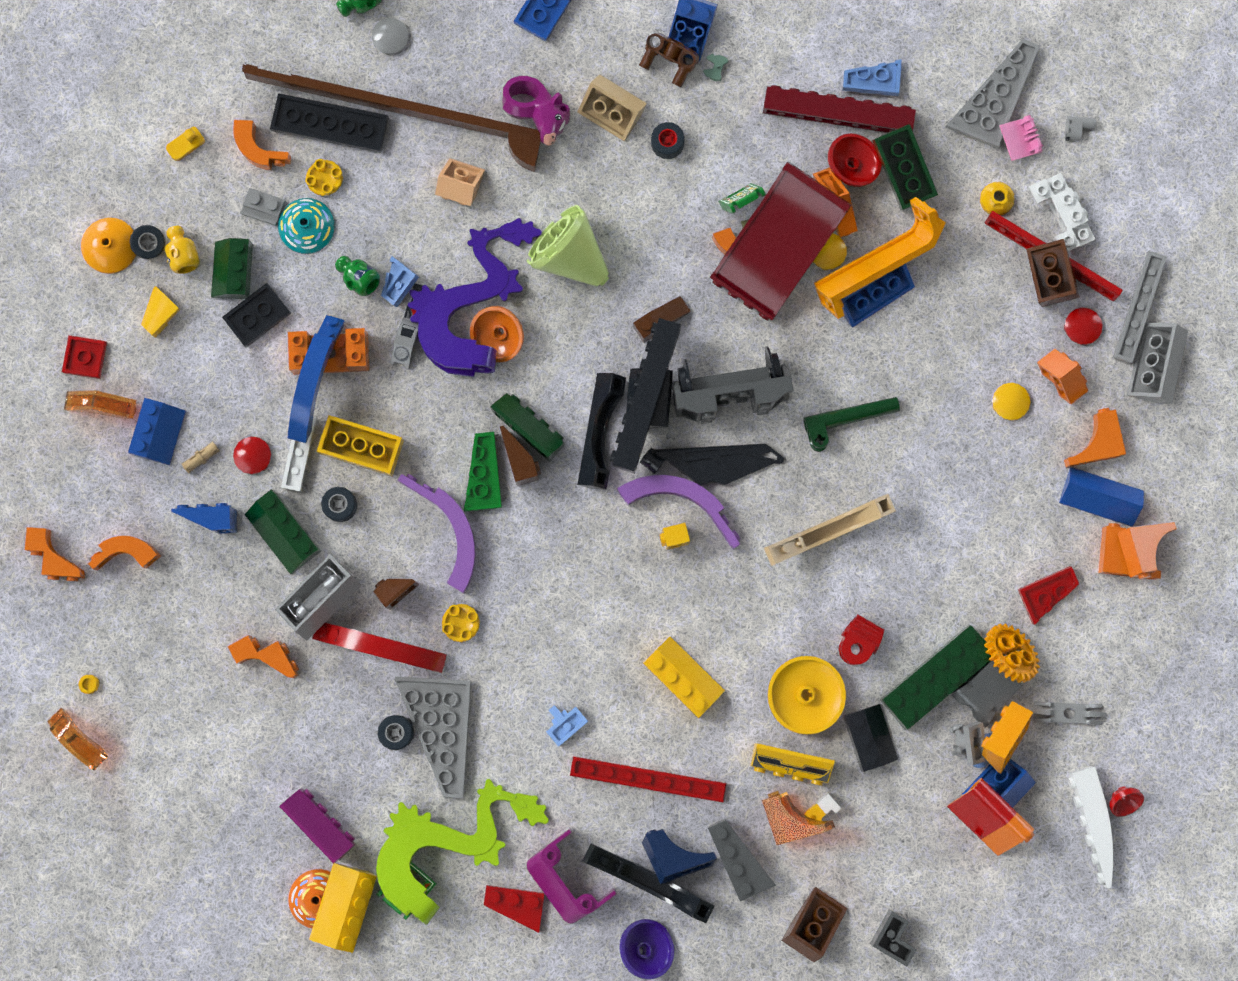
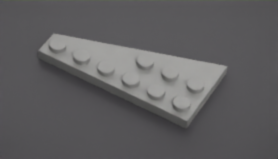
M1022 39L945 128L998 148L1003 137L999 125L1009 123L1040 45Z

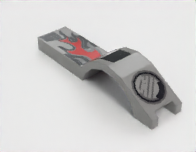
M415 283L411 290L420 292L423 285ZM411 295L409 296L408 303L414 300ZM408 303L396 334L390 362L391 365H395V362L404 364L405 369H409L419 324L411 322L410 318L416 313V310L410 309Z

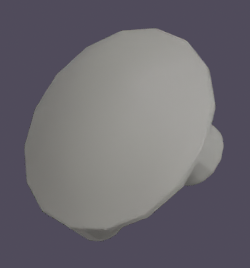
M383 19L372 30V41L375 48L385 54H399L408 42L409 33L407 27L398 19Z

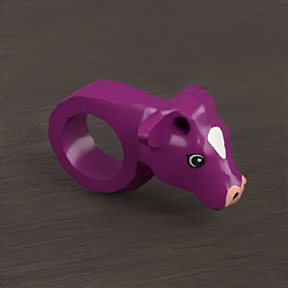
M529 76L511 78L503 87L502 109L509 116L519 120L533 118L540 132L541 142L548 146L554 144L556 137L563 132L571 116L569 106L562 102V95L557 92L552 97L538 79ZM518 94H527L535 98V100L523 103L515 101L512 97Z

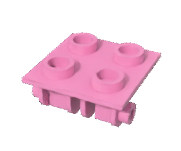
M1031 115L999 125L1011 161L1043 151V144H1041L1040 138H1037L1040 135L1035 133L1038 129H1034V118H1031Z

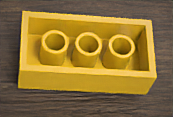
M328 415L317 452L330 458L393 477L404 440L396 435Z

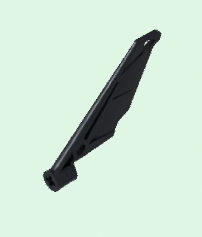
M767 444L653 449L651 447L639 463L655 474L663 463L667 461L693 482L702 486L710 482L721 485L729 484L774 463L782 464L784 458ZM772 452L777 456V460L761 455Z

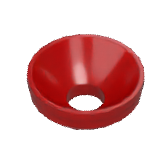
M1126 786L1120 787L1112 794L1109 808L1114 816L1123 817L1130 815L1142 806L1144 795L1139 789Z

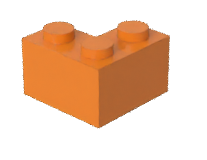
M1054 349L1037 362L1042 375L1054 383L1059 396L1069 404L1074 403L1089 391L1086 385L1087 380L1080 371L1082 369L1080 364L1075 360H1070L1064 352L1060 353Z

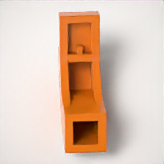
M234 120L233 133L235 142L243 156L251 164L265 170H272V163L279 167L291 164L289 152L266 151L256 145V125L253 121Z
M115 536L98 545L102 552L95 553L88 564L93 570L98 571L113 557L119 554H130L143 568L147 569L161 555L153 546L141 539L132 536Z

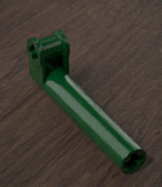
M893 397L803 417L810 446L816 452L824 451L829 442L826 429L899 412L900 405L898 398ZM817 438H819L820 441H823L822 445H820L819 442H816Z

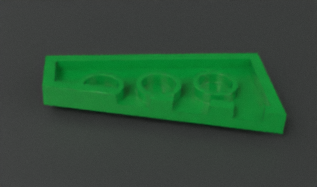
M495 432L475 433L464 512L502 508Z

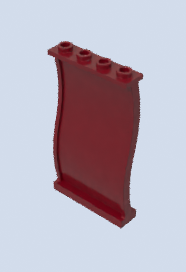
M786 162L766 196L736 237L713 274H711L712 283L719 288L724 287L729 290L728 294L733 298L737 299L739 297L744 301L743 304L751 310L754 308L759 311V316L767 321L769 319L774 320L852 204L792 163Z

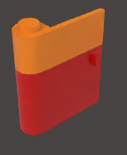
M982 778L975 782L968 792L947 806L997 856L1023 841L1027 843L1034 836V828Z

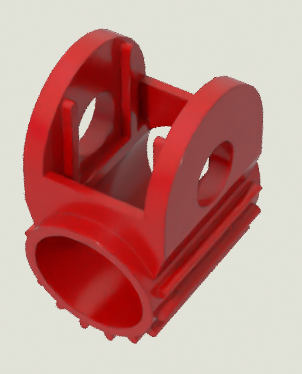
M857 614L841 634L843 638L839 644V655L842 660L850 665H859L868 661L872 654H876L883 638L884 629ZM853 644H857L860 648L857 655L851 651Z

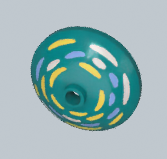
M302 198L288 204L282 211L278 221V232L283 243L291 250L301 254H311L323 249L332 239L335 229L334 218L329 208L322 202L312 198ZM303 220H307L306 225H301Z

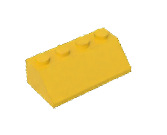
M671 637L660 645L643 663L697 718H700L725 691Z
M334 863L309 939L337 950L353 953L377 876L366 870Z

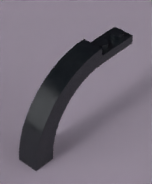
M592 843L582 860L590 866L654 895L701 922L707 923L715 907L712 903L672 881L660 884L656 873Z

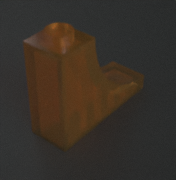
M96 390L67 391L64 410L100 414L121 419H133L136 413V400Z
M779 790L768 793V798L762 800L776 845L821 834L835 828L833 820L819 821L801 813L794 806L787 792L779 793Z

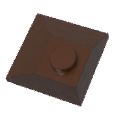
M382 579L375 585L376 589L373 592L385 608L391 610L413 591L419 583L414 579H387L386 581Z

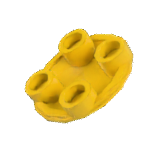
M317 159L308 169L305 182L313 193L321 196L331 195L340 188L343 181V173L335 162Z
M832 234L813 263L822 270L839 267L847 255V247L844 241L838 235Z
M1006 383L995 391L992 407L1002 418L1018 420L1029 410L1030 396L1021 385Z
M466 604L451 605L442 617V631L453 641H468L479 630V616L474 608Z

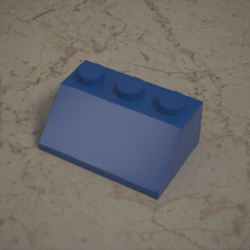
M144 398L128 453L133 456L170 465L186 411L163 402Z
M1010 758L1001 774L989 764L962 795L968 792L973 784L982 778L1013 808L1036 782L1025 769Z

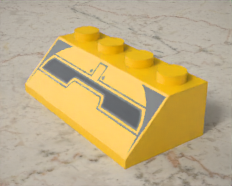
M755 743L750 766L754 767L756 772L765 773L766 770L773 771L775 776L784 777L785 774L792 775L793 780L803 782L804 778L811 779V784L822 786L823 782L828 783L835 760Z

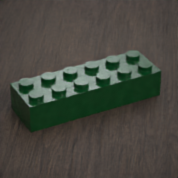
M972 625L966 626L883 696L880 701L904 730L910 729L990 661L991 655L986 653L988 648L984 646L986 641Z

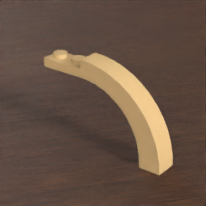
M886 494L805 531L769 545L764 550L771 566L894 513L896 510L889 494Z

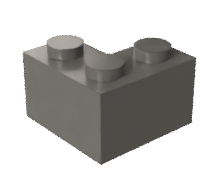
M888 910L870 945L907 967L917 950L900 939L909 921Z

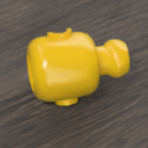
M181 226L168 228L166 235L170 242L165 246V253L171 270L177 274L194 271L200 263L194 242L189 238H184V229Z

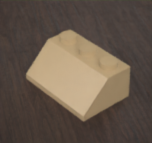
M599 74L591 81L577 113L625 141L640 119L647 103Z

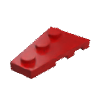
M1068 566L1019 588L1018 592L1032 624L1035 625L1040 621L1039 619L1079 585L1072 566Z
M486 885L484 906L539 933L544 893Z

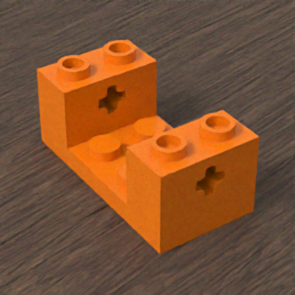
M365 328L345 329V334L339 335L333 347L336 355L328 359L324 373L370 371L368 332ZM307 331L288 332L289 370L294 375L300 374L307 350L314 336L310 335Z

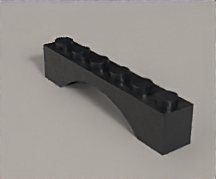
M597 373L577 483L579 486L607 490L610 470L605 456V437L611 415L624 394L626 377L615 373Z

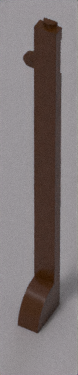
M243 64L242 72H244L248 80L508 138V147L513 159L523 168L535 172L541 143L540 132L536 129L291 74L289 76L258 69V66Z

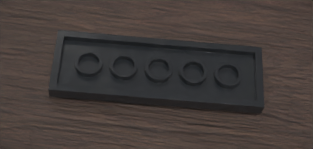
M278 93L270 130L381 153L389 116Z

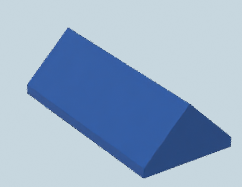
M906 263L841 299L844 304L842 308L844 317L852 328L915 288Z
M1070 467L1059 503L1133 527L1143 508L1144 491Z

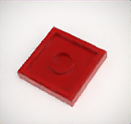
M68 335L61 372L100 379L107 342Z

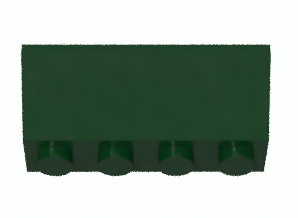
M508 393L504 394L490 406L492 412L550 462L564 447V438L557 431L554 433L548 429L550 427L549 424L543 419L539 421L535 418V412L528 406L526 408L519 404L521 400L514 394L511 396Z
M272 489L256 500L244 514L290 575L321 552L320 548Z

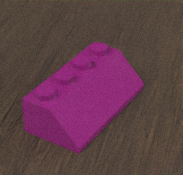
M301 788L279 807L334 864L356 845L353 842L355 838L348 831L344 832L340 828L341 823L335 817L330 818L326 813L328 811L322 803L317 804L313 800L315 796L308 789L304 790Z

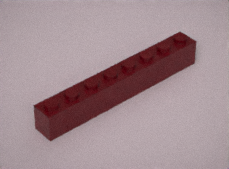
M772 85L771 87L767 86L762 114L889 133L910 124L913 131L916 109L906 105L897 107L891 103L877 104L872 100L858 101L853 97L839 98L834 94L819 95L815 91H808V93L800 92L796 88L787 90L782 89L780 86Z

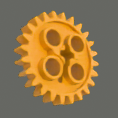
M1000 623L991 628L986 633L987 637L984 638L987 642L984 646L988 648L986 653L991 655L989 660L994 661L993 667H998L999 673L1004 672L1005 678L1010 676L1012 682L1017 680L1018 683L1021 681L1025 683L1035 677L1038 673L1037 669L1040 668L1037 664L1040 660L1036 658L1038 653L1033 651L1035 646L1029 644L1031 640L1025 639V633L1021 635L1019 629L1014 630L1013 625L1008 627L1006 623L1004 625Z

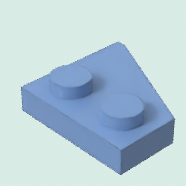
M392 256L389 261L392 263L390 272L386 274L381 296L395 307H398L419 276Z

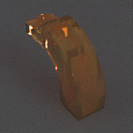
M60 708L47 721L51 727L50 731L71 754L92 770H95L108 757L99 744L86 736L76 726L63 708Z

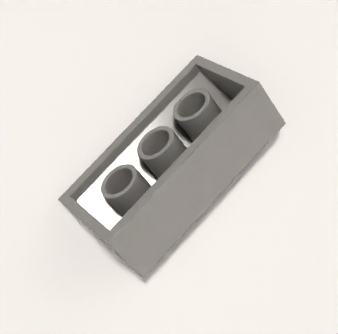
M1145 323L1137 348L1127 393L1128 396L1155 403L1172 404L1188 330L1172 323Z

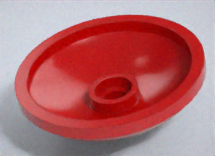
M854 133L843 134L836 138L829 147L828 163L830 169L843 183L853 187H864L871 184L879 176L882 164L874 144L866 137Z

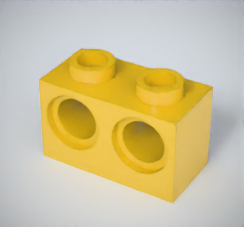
M686 523L665 527L659 535L662 547L666 546V550L689 545L690 543Z

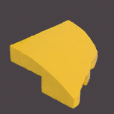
M155 286L141 325L156 338L169 325L168 322L180 309Z

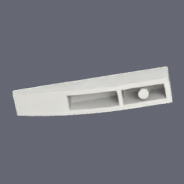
M1087 767L1069 772L1068 784L1071 789H1074V804L1076 808L1080 809L1081 816H1079L1081 826L1085 827L1087 832L1085 840L1087 845L1091 846L1093 852L1091 860L1093 865H1097L1099 873H1096L1097 880L1103 887L1111 888L1113 873L1111 823L1096 768Z

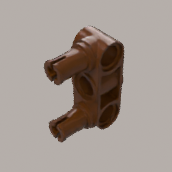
M653 33L647 38L646 51L639 66L649 70L655 56L660 54L663 58L678 64L679 68L672 83L682 87L688 73H691L698 64L699 56L694 50L686 47L681 42L669 38L662 33ZM655 36L660 39V45L658 47L654 46L652 43V40ZM687 54L692 55V64L686 63L685 57Z

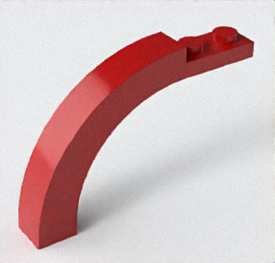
M324 623L313 634L312 638L313 640L439 673L443 671L447 656L444 653L329 623Z

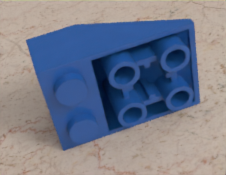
M679 0L668 37L694 50L698 54L700 62L718 4L706 0ZM686 55L687 58L693 59L692 55Z
M216 503V507L208 506V504H197L196 508L189 507V505H177L176 509H171V512L218 534L238 533L237 510L228 505V503Z

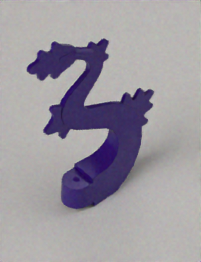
M517 218L510 223L502 225L500 228L487 231V228H482L481 231L470 229L469 232L472 239L467 244L473 247L476 259L488 274L485 281L456 286L444 290L442 284H438L434 291H430L426 285L422 286V291L420 292L410 290L409 293L414 300L408 303V307L416 310V313L410 320L413 323H419L418 337L426 356L436 367L444 372L475 377V372L487 374L495 372L497 350L493 347L478 345L476 340L462 339L454 336L449 331V322L453 314L461 308L493 299L498 295L503 302H506L509 294L521 293L523 291V287L516 281L519 271L517 269L508 271L507 267L486 250V246L490 241L498 237L517 247L520 246L522 241L532 244L533 239L542 234L540 229L533 227L532 221L522 224L521 218Z

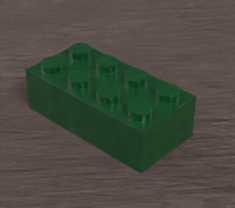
M910 124L872 140L900 210L911 207L910 200L915 197L923 202L938 195Z

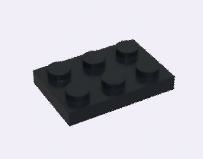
M266 283L222 318L244 347L247 348L290 315L291 312L269 284Z

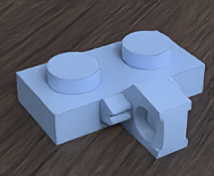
M554 705L549 709V712L554 716L552 720L554 725L546 732L559 747L583 727L588 720L577 707H574L567 713L565 710L560 712Z

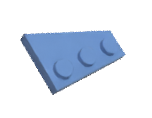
M902 59L888 64L880 63L878 66L873 67L864 66L844 70L842 91L898 96Z

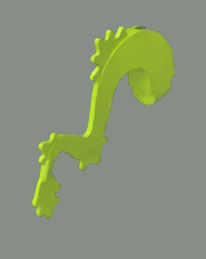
M487 779L484 789L479 788L477 790V793L480 795L477 802V831L474 835H467L442 824L430 822L431 813L429 812L419 816L417 805H412L411 809H408L403 802H400L398 804V813H390L389 815L394 825L384 828L383 831L389 838L383 844L377 859L376 872L378 883L385 898L403 914L408 916L409 913H412L427 926L440 907L426 895L427 889L411 873L410 863L416 852L425 847H438L463 855L474 856L475 866H479L483 861L498 866V851L505 847V843L496 839L497 832L490 810L491 804L497 800L510 802V806L515 812L518 821L522 822L524 819H528L531 826L538 822L542 824L548 823V818L544 814L546 806L536 804L538 797L535 795L510 793L502 790L503 787L501 785L495 787L492 781Z

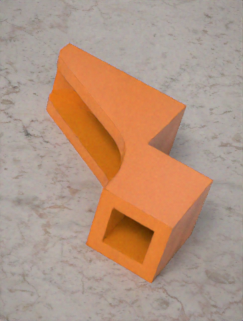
M27 527L24 550L31 552V555L34 556L43 555L41 575L47 576L48 580H59V577H67L66 581L78 582L79 578L85 579L84 570L54 550L51 543V530Z
M247 635L227 646L236 664H241L250 659H259L286 677L295 678L299 676L297 673L299 667L295 660L291 661L289 658L290 650L286 643L282 644L281 641H277L259 651L258 648L261 646L257 638Z

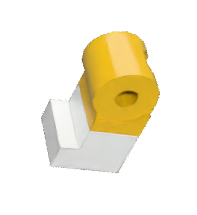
M826 793L805 812L804 820L809 826H817L828 812L833 810L836 814L841 807Z

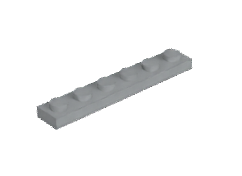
M1151 251L1147 252L1113 355L1114 359L1129 364L1133 363L1164 268L1166 256Z

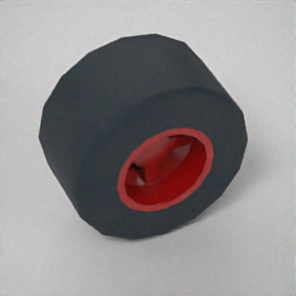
M672 122L659 124L654 128L651 135L653 152L663 159L677 157L684 148L685 136L683 130Z

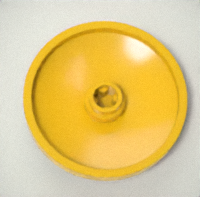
M800 656L786 661L774 672L769 682L767 698L773 716L783 727L799 734H815L828 729L838 720L845 706L846 690L842 677L830 663L813 656Z

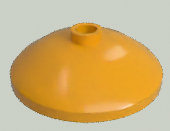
M103 218L91 224L85 231L81 241L82 255L87 264L96 271L107 274L117 273L126 269L136 257L130 246V237L134 231L131 226L117 218ZM105 240H109L108 245H104Z

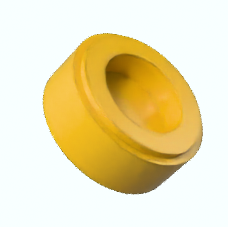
M94 675L82 676L78 683L79 689L85 694L95 693L99 688L98 678Z

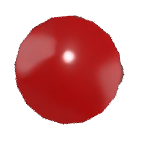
M1082 307L1069 313L1065 320L1064 331L1072 341L1084 346L1093 343L1099 338L1102 333L1103 324L1095 311Z
M253 436L244 438L234 448V463L244 473H260L266 470L270 463V447L261 438Z

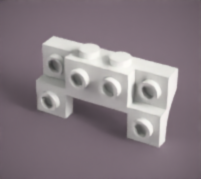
M1061 173L1028 187V191L1034 197L1036 205L1044 201L1048 202L1063 231L1062 234L1053 238L1054 241L1064 239L1067 251L1070 252L1095 240L1087 224L1089 220L1086 209L1081 207L1077 192H1073L1072 188L1068 187Z

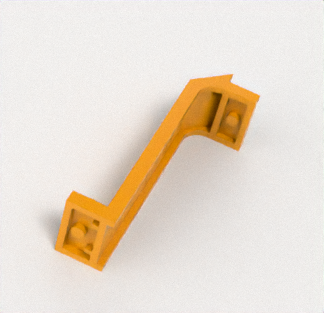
M917 197L911 199L910 204L915 217L912 228L814 282L821 304L839 319L845 316L842 309L844 307L842 298L934 248L946 224L945 221L939 218L934 208L929 207L925 201L922 202Z

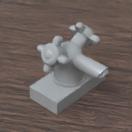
M977 721L965 726L961 723L955 724L949 729L950 733H955L956 745H953V756L967 758L969 765H976L987 761L982 756L983 747H981L985 739L983 722Z

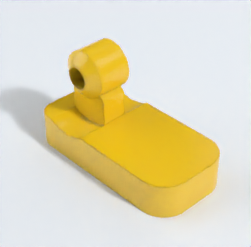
M193 126L168 143L166 150L173 160L180 161L203 145L205 139L199 130Z

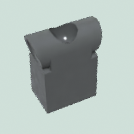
M994 661L987 662L965 684L951 693L961 705L970 707L973 717L978 722H983L984 728L989 725L996 711L1023 686L1017 680L1012 682L1010 676L1005 678L1004 672L999 673V668L993 667Z

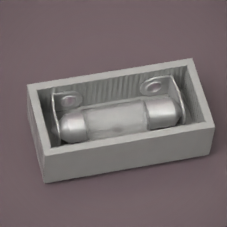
M329 554L275 610L297 634L307 641L358 590L361 584L338 560Z

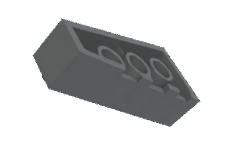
M725 819L707 827L740 901L776 886Z

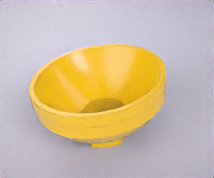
M1003 182L988 184L980 194L981 207L988 214L994 211L1001 216L1005 215L1014 205L1013 190ZM997 191L1002 192L1004 200H995L994 193Z

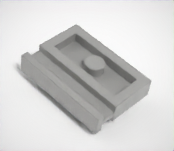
M249 188L240 214L277 226L286 201L285 199Z

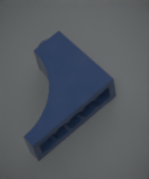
M654 829L647 832L642 841V845L660 884L712 867L717 860L715 852L693 853L680 848L668 838L663 829L658 831Z

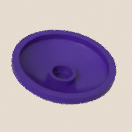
M641 919L631 923L624 930L620 939L619 950L622 962L627 970L634 976L644 980L656 979L664 975L669 970L674 959V944L667 929L657 921Z

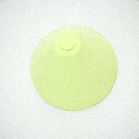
M578 205L571 206L560 214L563 218L556 223L552 221L537 238L528 253L531 261L527 259V263L537 270L594 286H602L609 279V272L585 211Z

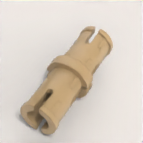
M212 441L200 451L197 450L191 458L181 464L190 473L201 464L207 463V460L220 452V450Z

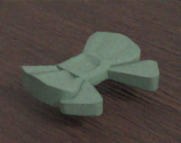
M711 54L706 59L714 64L713 69H706L703 72L711 80L721 81V71L723 66L728 63V59L721 55L714 56V54Z

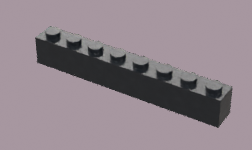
M661 318L658 319L657 323H653L651 333L654 335L652 341L648 340L645 351L648 352L646 359L642 358L639 370H642L640 377H636L633 388H636L634 396L630 395L627 406L630 407L628 414H624L622 420L624 428L622 432L618 433L616 443L619 444L617 450H613L610 457L614 468L634 474L636 472L681 331V324Z

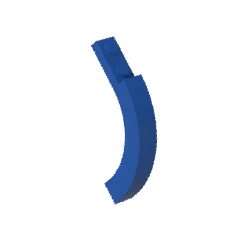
M326 315L318 333H315L311 340L296 385L289 419L288 439L306 443L312 432L314 409L320 383L329 356L344 327V319Z

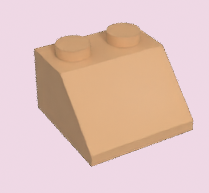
M449 158L438 176L435 195L441 196L443 199L459 202L461 205L471 206L476 198L485 169Z

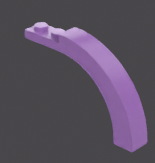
M401 474L398 479L401 484L437 505L450 520L457 540V558L447 584L465 594L473 576L476 560L475 539L466 515L455 500L439 487L435 493H432L434 489L426 484L421 486L416 483L418 479L412 475L407 474L405 476Z
M652 475L634 479L617 488V491L628 506L641 498L656 494H672L689 499L709 515L732 549L740 545L739 540L741 539L735 530L731 531L727 525L730 523L724 514L721 516L719 514L724 510L723 505L709 491L690 480L670 475Z

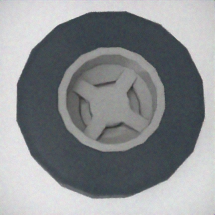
M140 226L131 234V249L140 258H155L164 250V235L155 226Z
M333 487L326 491L322 497V511L335 522L348 521L357 511L356 497L344 487Z
M392 715L381 721L377 735L380 743L387 749L400 750L411 743L414 729L407 718Z

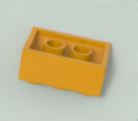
M1013 701L1009 707L1005 705L1000 714L1002 716L999 722L995 721L991 728L993 733L990 738L986 736L981 745L983 747L982 756L1000 774L1029 729L1033 715L1032 711Z

